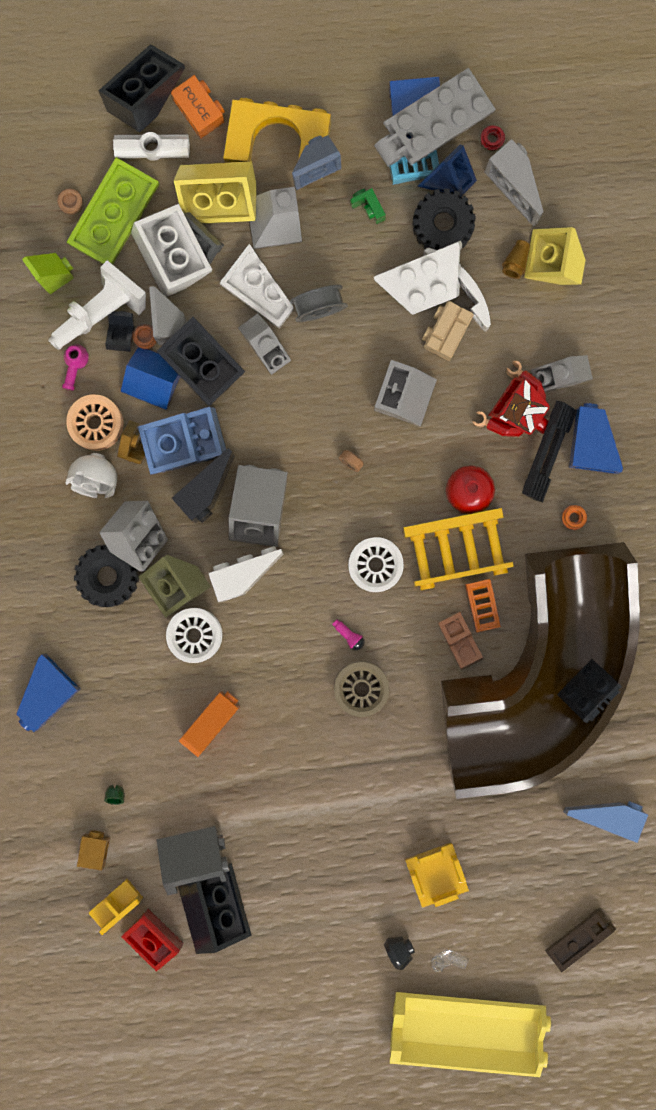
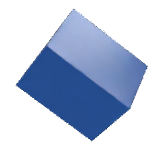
M138 347L126 365L121 392L167 410L180 376L158 353Z

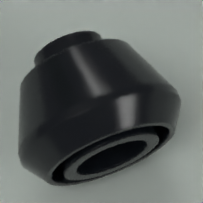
M402 936L386 939L384 947L395 969L404 970L413 960L412 954L415 953L409 939L404 940Z

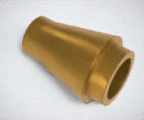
M524 240L516 241L515 246L502 263V272L506 276L519 279L521 275L525 274L530 249L528 242Z

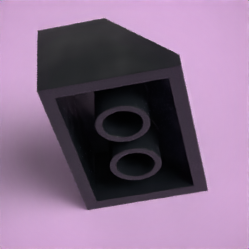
M232 863L229 864L230 871L225 872L227 881L221 882L220 877H214L178 886L196 954L216 953L252 936Z

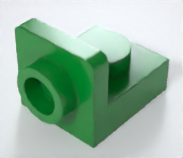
M372 188L367 191L366 189H361L352 195L353 198L350 199L352 209L366 203L363 207L369 220L374 218L376 224L385 221L386 214Z

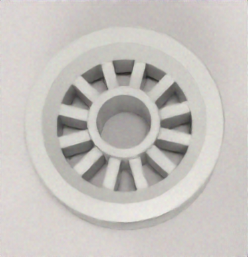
M380 537L368 538L356 545L351 552L348 563L349 573L353 581L360 588L369 592H382L393 587L399 581L404 565L402 554L397 546L391 541ZM370 547H376L375 555H373ZM380 547L385 549L381 556L379 555ZM367 549L370 557L362 552ZM389 552L391 557L384 559L383 557ZM359 556H361L367 561H358ZM372 558H379L382 561L383 568L381 571L373 572L370 570L369 561ZM394 560V565H387L386 562ZM357 565H366V567L358 571ZM385 568L394 569L393 573L390 574ZM368 571L367 575L363 579L360 573ZM382 572L389 577L386 581L381 574ZM371 574L373 575L372 583L366 581ZM376 575L379 576L381 583H376Z
M200 608L185 609L177 613L169 622L166 631L167 644L170 651L178 659L188 663L203 662L211 658L218 651L222 642V628L217 618L209 611ZM190 617H195L194 625H192ZM199 618L204 619L202 623L198 626ZM184 620H186L188 628L182 624ZM208 623L210 627L203 630L204 625ZM178 627H181L185 631L178 632L177 629ZM192 628L198 629L201 633V638L196 643L191 642L188 638V632ZM212 630L213 636L205 635L206 632ZM176 635L184 636V638L177 641ZM204 639H212L211 644L207 643ZM185 641L186 644L181 648L179 644ZM201 643L207 647L205 651H203ZM189 645H191L190 653L185 651ZM195 645H196L197 648H198V651H199L198 654H194V652H195Z

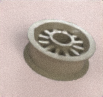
M357 661L350 663L336 677L334 684L335 698L339 706L348 714L357 717L371 716L381 710L388 699L389 683L387 677L378 666L370 662ZM360 671V679H357L354 672ZM363 671H368V675L363 679ZM350 674H351L352 677L354 678V680H355L354 682H352L351 680L347 679V677H348ZM373 674L376 678L369 682L368 680ZM379 681L380 687H371V685ZM344 682L352 685V687H343ZM365 682L369 686L366 695L359 696L355 693L354 687L357 683ZM343 691H352V693L344 696ZM372 691H380L379 696L373 694ZM355 696L352 703L350 704L347 701V699ZM369 696L376 699V701L373 704L371 703ZM358 699H360V707L354 706ZM363 699H366L369 706L363 707Z

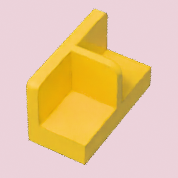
M126 879L88 913L101 927L99 933L103 935L136 907L143 899V896Z

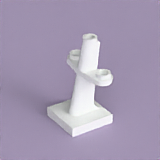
M107 260L100 267L101 281L104 286L103 290L83 307L74 301L70 303V308L67 311L72 317L55 330L48 341L56 349L60 350L77 336L90 332L93 325L123 304H126L140 315L146 309V292Z

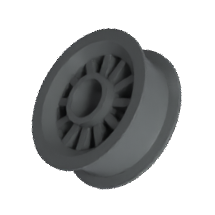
M325 286L292 298L290 304L295 305L298 315L295 321H313L333 315L347 308L348 304L343 303L340 293L343 286Z

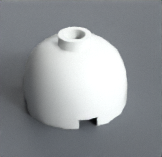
M92 453L91 455L79 457L71 464L65 483L66 485L72 484L71 490L81 495L97 498V493L105 494L104 498H109L115 492L117 473L114 466L103 455Z

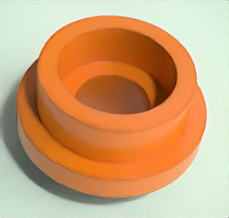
M577 505L567 507L562 513V522L570 530L582 528L587 521L585 510ZM572 513L578 515L577 522H572L570 520V515Z

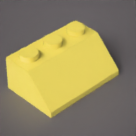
M252 161L180 165L174 179V185L179 206L183 213L190 212L201 223L256 220V180Z

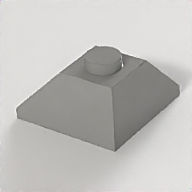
M295 187L269 190L256 196V220L250 221L254 249L302 243Z
M155 286L149 287L153 337L158 345H163L188 321H186L183 312Z

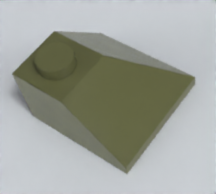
M169 555L161 558L139 576V579L165 618L211 587L198 566Z

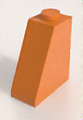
M221 691L181 737L179 742L199 757L240 708L237 705L239 700L227 691L224 694Z

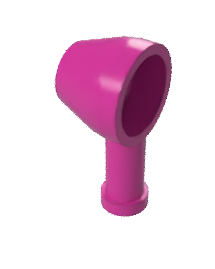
M78 344L68 346L64 352V361L68 365V370L62 388L74 391L78 369L85 367L89 361L88 351ZM78 351V357L72 359L70 357L71 353Z

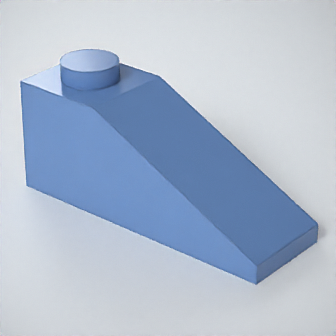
M631 801L627 805L618 802L565 807L563 811L570 817L638 843L648 814L642 811L643 806Z

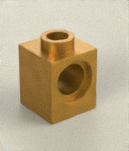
M90 830L89 833H85L81 839L77 867L102 871L106 865L110 837L104 836V832Z

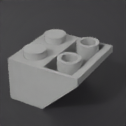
M391 360L374 411L421 427L437 379L414 367Z
M148 500L125 501L99 532L112 554L139 571H144L168 540Z

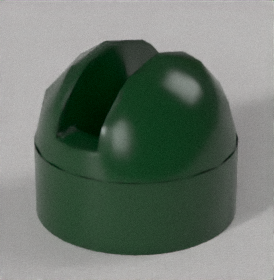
M110 785L106 789L104 801L111 805L124 803L125 792L123 787L116 785L114 788L113 785Z

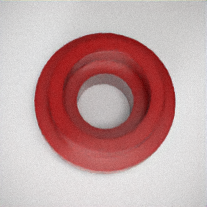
M495 125L484 128L480 136L482 146L490 151L500 149L505 141L504 131ZM494 135L497 141L490 142L488 137Z

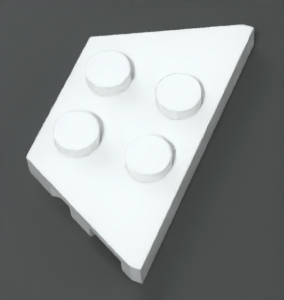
M458 241L374 276V280L412 315L459 296L460 283L458 278L461 271V264L459 262L462 242Z

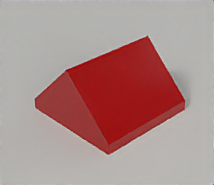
M149 908L121 936L156 972L175 957L184 944Z

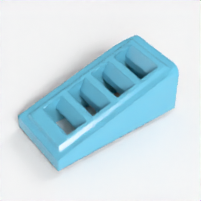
M435 150L421 159L423 171L420 172L416 162L412 165L414 172L409 173L408 160L405 155L398 162L389 166L393 185L425 179L433 171L428 170L426 159L431 158L433 170L439 165L437 151ZM398 164L403 165V174L399 173Z

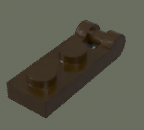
M601 908L593 911L589 917L545 950L561 973L616 930L612 922H608L605 919V913ZM597 923L600 930L594 933L591 927Z

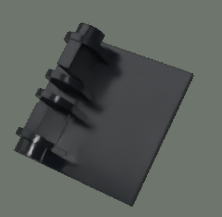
M591 659L557 695L587 724L590 720L593 721L600 713L597 709L598 707L602 711L604 710L601 706L603 702L607 705L610 704L606 700L607 698L612 700L617 694L621 693L619 690L622 686Z

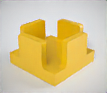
M452 842L405 859L422 908L432 904L438 907L459 899V894L469 891Z

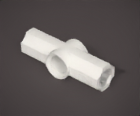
M147 132L143 135H114V157L147 158L151 161L160 158H189V135H157L154 132ZM150 142L158 144L157 148L153 151L146 150V146Z

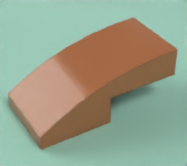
M460 612L438 623L461 670L483 660V656Z

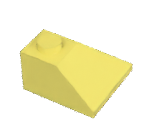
M573 227L533 229L524 278L559 285L581 284L586 260L576 229Z

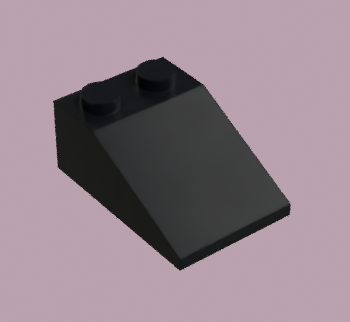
M150 44L98 90L107 112L136 131L141 132L159 115L182 75L185 65Z
M194 317L186 322L157 350L158 354L208 407L245 373L243 368Z
M229 448L172 497L173 501L194 523L198 521L203 523L213 514L210 510L215 507L235 457Z

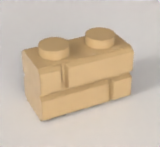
M447 301L445 307L440 305L434 316L437 319L434 328L428 327L422 340L426 342L424 348L450 361L474 314L450 301Z

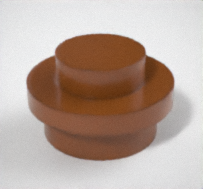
M142 324L134 330L133 340L139 348L150 349L157 343L153 337V327L151 325Z

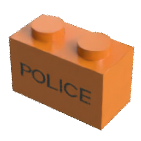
M193 75L173 89L171 97L196 134L202 139L225 123L222 115L225 111L218 100L213 102L208 94L211 91L204 80L199 82L196 76Z

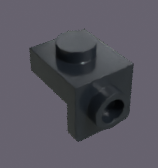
M113 311L108 315L109 326L105 342L106 350L131 352L135 330L133 313Z

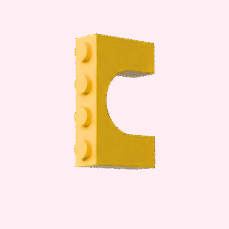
M248 98L232 100L223 157L225 163L250 162L256 136L263 128L272 124H284L297 132L301 139L300 158L305 146L309 144L308 142L317 136H322L323 138L329 135L331 114L317 108L312 109V111L302 110L303 108L297 105H289L288 108L281 107L277 103L270 101L260 104L254 103L253 100Z

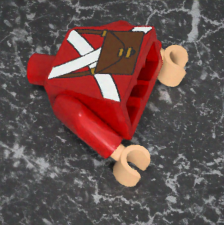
M513 361L512 364L518 368V371L512 372L507 368V375L513 378V380L489 413L491 419H487L486 415L479 411L476 414L483 416L484 421L479 424L475 421L472 422L479 428L487 426V430L501 436L520 437L523 433L531 435L535 429L544 434L549 421L544 416L550 406L545 401L546 394L542 382L527 370L522 371L519 361Z

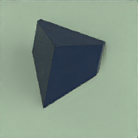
M461 144L457 146L417 187L429 190L439 189L440 192H444L446 188L450 189L451 193H454L456 190L460 192L459 196L462 197L477 181L464 146Z

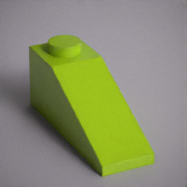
M56 253L26 256L22 259L35 279L50 295L74 279L70 273L73 270L71 264L66 257L60 259Z

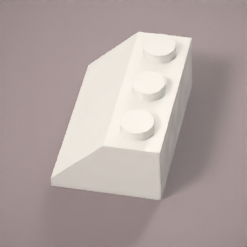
M179 204L134 222L131 234L161 293L165 297L188 288L212 272V268Z

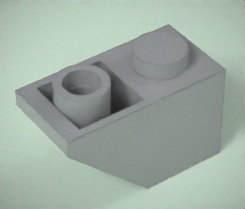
M256 314L238 327L271 375L291 361L269 325L259 314Z
M587 355L567 357L531 369L532 375L542 382L545 392L574 386L593 379Z

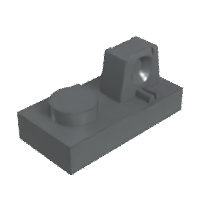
M190 212L184 213L207 261L211 264L224 244L216 236H213Z

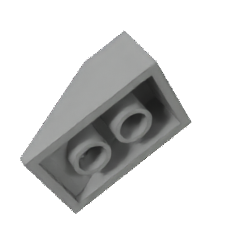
M511 139L489 159L484 173L534 227L544 211L527 156L528 153L520 143L516 144Z

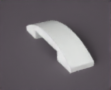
M427 248L424 250L423 256L436 250ZM461 267L458 278L460 287L475 304L470 312L474 314L473 319L485 332L491 325L487 304L475 281Z

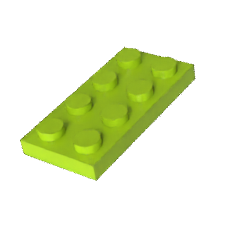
M116 157L68 238L67 244L101 264L108 260L113 265L131 234L134 222L139 221L160 185L159 181Z

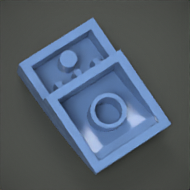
M213 407L203 408L187 414H178L138 426L150 475L210 461L219 457L226 450L216 409Z

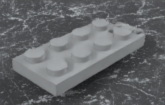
M467 68L384 121L383 124L390 134L379 140L374 147L387 167L398 162L404 155L412 166L494 113L496 109L470 69ZM409 134L411 139H408L406 135Z

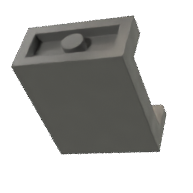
M215 826L156 840L162 883L167 895L177 894V886L220 877L221 882L227 881L225 872L230 871L227 857L222 855V850L226 849L223 834L218 835Z

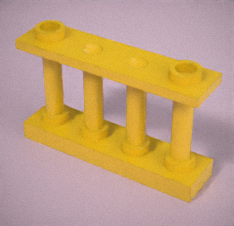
M502 508L404 527V538L410 537L411 542H414L421 580L413 582L414 587L420 586V590L435 588V582L493 571L494 576L508 573V568L514 567L513 562L504 563L496 527L498 519L504 518ZM483 523L484 527H487L494 566L479 568L472 529H474L473 524ZM459 527V532L463 534L470 570L455 573L447 534H450L449 529ZM434 532L435 537H438L445 575L431 578L423 539H425V534Z

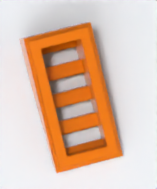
M486 579L465 584L476 633L501 627L491 580ZM486 588V593L473 594V590ZM488 597L489 602L476 605L475 600ZM491 608V612L479 615L477 613L479 609ZM493 616V622L480 624V619Z

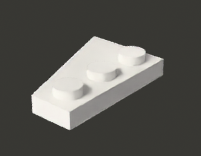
M249 244L221 280L220 285L280 329L294 310V307L290 304V301Z

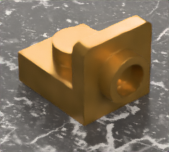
M129 420L121 435L117 457L141 464L145 457L143 445L139 443L140 434L137 433L139 423Z

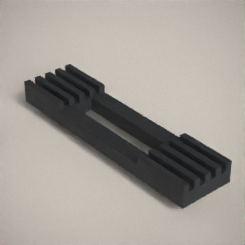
M556 400L523 487L522 494L535 501H544L551 482L549 476L566 433H569L577 413L576 409L565 402Z

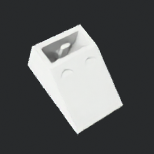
M273 546L261 550V556L253 558L249 554L237 558V564L230 566L226 562L214 566V572L209 573L218 602H224L245 595L283 555L282 549L277 550Z

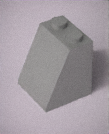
M238 465L229 514V540L278 547L288 472L276 468L263 469L257 468L254 465Z

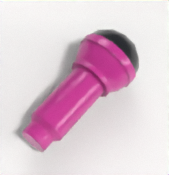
M338 619L332 624L347 640L350 649L358 651L363 648L365 639L362 635L353 633Z

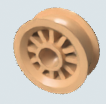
M93 394L81 397L73 403L67 414L66 424L69 435L77 444L88 450L101 451L110 448L119 440L123 432L124 421L121 411L110 399L101 395ZM91 406L92 412L87 407ZM83 410L86 412V416L81 414ZM93 417H100L101 425L97 429H91L89 426V422ZM78 418L84 419V422H78ZM106 424H113V426L110 428ZM85 426L79 431L78 427ZM104 430L110 431V433L106 435ZM93 433H94V441L90 440L91 437H92V435H93ZM99 433L103 437V439L99 440Z

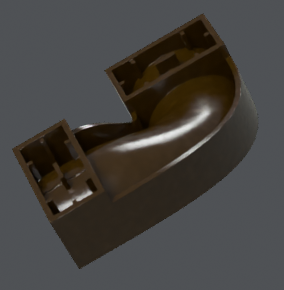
M624 542L525 554L531 619L527 641L518 663L508 675L493 681L491 675L441 681L449 771L456 799L511 793L542 784L564 772L579 760L607 727L626 690L635 661L640 629L638 563ZM593 659L622 688L619 690L621 693L617 694L612 700L607 698L606 700L610 704L607 705L603 702L601 706L604 710L602 711L598 707L597 709L600 713L593 721L590 720L586 724L557 694Z

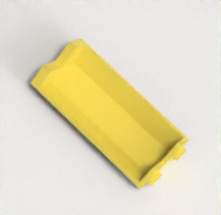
M396 992L390 1040V1064L540 1077L543 1067L547 1068L548 1053L543 1052V1040L545 1033L550 1032L551 1017L546 1015V1006Z

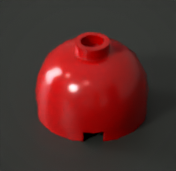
M468 465L460 467L452 473L447 480L445 492L451 506L459 513L468 515L482 512L489 507L494 499L495 485L494 480L486 470L478 466Z

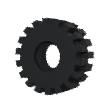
M445 188L444 192H440L439 189L434 190L433 194L430 195L428 193L424 196L423 200L419 201L414 212L412 225L413 233L417 236L416 241L419 245L421 243L424 245L423 249L439 250L458 241L462 242V248L467 245L475 228L476 216L473 214L474 208L472 204L469 205L467 203L468 198L466 196L462 198L459 196L460 192L455 190L454 193H451L450 189ZM445 212L452 216L454 224L451 229L441 231L435 226L434 219L439 213Z
M98 545L93 549L85 551L86 554L84 556L81 555L78 559L79 563L74 569L76 570L74 581L77 583L75 587L82 594L81 597L84 600H88L90 604L99 607H113L129 600L132 597V593L137 589L136 584L139 582L137 572L139 570L112 554L106 545ZM105 566L112 567L116 571V581L110 586H104L98 581V572Z

